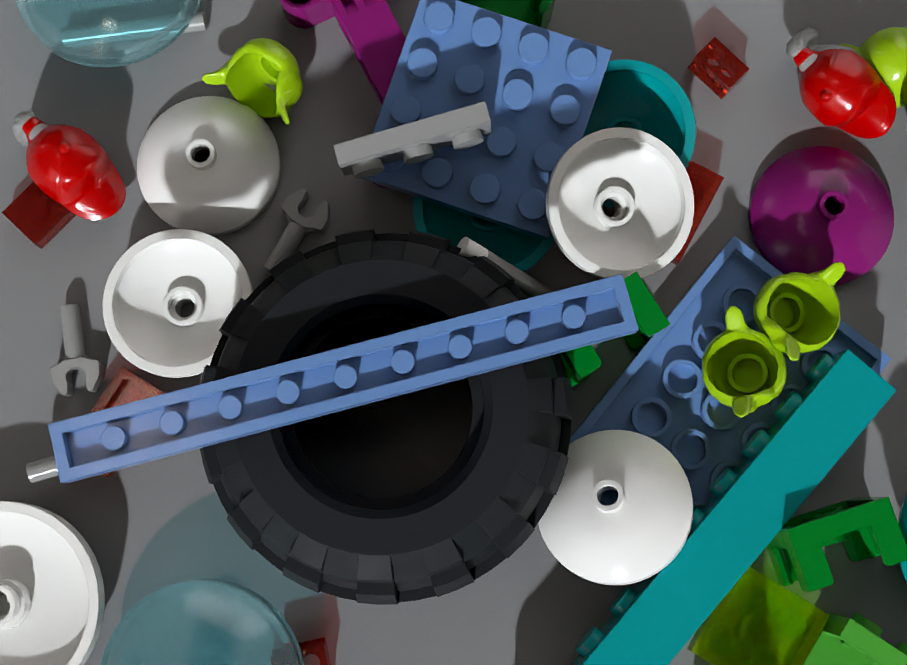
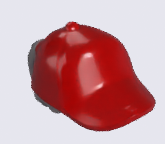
M805 27L801 32L794 35L787 43L786 54L793 59L799 68L798 85L801 100L812 116L823 125L840 128L849 134L863 139L879 138L886 134L896 117V101L892 92L874 68L850 47L837 44L819 45L820 33L813 28Z
M22 111L15 116V123L12 125L14 136L23 147L27 146L26 165L28 174L43 192L73 214L86 220H103L113 216L121 209L126 197L125 185L108 154L96 139L82 128L66 124H46L31 111Z

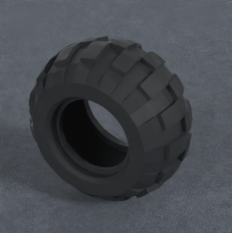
M374 229L337 235L334 242L319 246L304 254L299 250L268 270L270 276L246 300L243 298L239 299L219 330L222 336L214 351L210 366L206 365L204 367L201 384L321 353L337 338L360 327L379 323H403L421 327L528 299V297L514 284L515 279L496 263L485 256L465 257L459 255L461 248L451 245L450 239L413 230L409 231V235L396 233L375 234ZM560 353L468 377L472 396V421L461 453L452 466L436 481L421 490L401 497H363L332 484L308 460L298 440L295 424L200 448L202 462L208 482L214 485L218 497L228 514L227 520L239 537L251 550H256L268 562L281 570L283 576L317 593L323 592L364 604L388 605L434 596L439 597L475 582L474 580L492 570L506 558H509L534 532V528L546 512L554 495L557 494L569 459L567 455L571 437L572 419H574L571 381L567 378Z

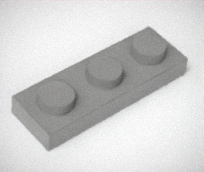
M483 101L333 145L344 176L354 174V177L357 179L367 178L384 171V164L402 159L404 164L419 163L433 157V150L453 145L455 150L474 147L484 141L483 136L491 134V119L486 102Z

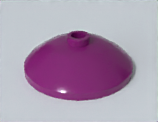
M808 146L795 149L781 156L758 179L749 202L748 218L750 232L758 251L767 262L783 274L790 272L809 274L824 270L835 262H842L845 265L846 271L836 282L835 286L851 282L871 270L885 254L893 234L894 208L885 183L866 161L851 152L836 147ZM825 201H832L837 205V215H833L826 210Z

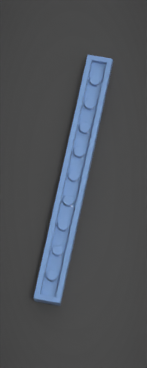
M623 274L62 420L48 424L60 483H71L634 334L639 328Z

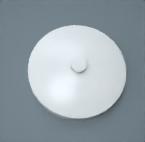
M0 501V665H84L99 637L105 609L103 578L93 551L83 536L69 522L52 511L24 502Z

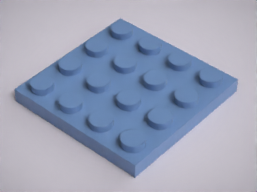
M420 0L373 133L485 101L491 119V134L483 136L484 141L474 147L455 150L453 145L433 150L434 156L428 160L415 164H404L403 159L384 164V171L361 179L548 241L551 231L546 215V192L551 173L565 151L584 136L612 50L458 0Z

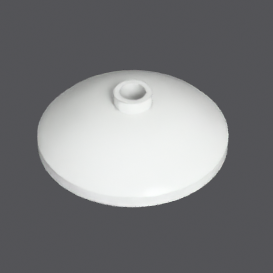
M219 96L195 97L177 103L167 109L147 130L137 157L139 186L151 209L163 221L176 229L196 230L211 236L234 232L254 221L267 208L274 197L281 173V158L278 144L263 118L258 116L250 107L241 105L236 100ZM203 149L210 151V156L206 161H195V155L198 151Z
M624 127L607 128L583 137L560 157L551 173L547 186L546 215L556 244L563 254L584 272L601 279L623 274L625 279L637 271L639 276L643 278L661 270L682 249L693 223L694 194L684 165L673 150L664 142L649 133L637 129ZM605 200L611 201L615 206V213L612 217L607 216L603 211Z
M171 229L157 232L131 246L114 265L107 279L103 294L104 324L116 349L138 368L151 374L169 378L198 375L203 373L206 365L210 366L214 351L222 336L219 330L228 314L240 298L246 300L253 292L251 280L239 257L219 239L204 232L190 229ZM187 302H193V313L188 317H182L180 314L181 307Z
M627 430L598 431L570 443L567 455L569 457L557 494L554 495L546 512L538 522L541 535L548 549L569 571L583 579L598 584H632L650 578L663 570L681 551L689 535L693 520L692 491L688 478L678 460L657 441L645 435ZM615 490L618 492V499L614 504L606 506L600 503V497L603 492Z

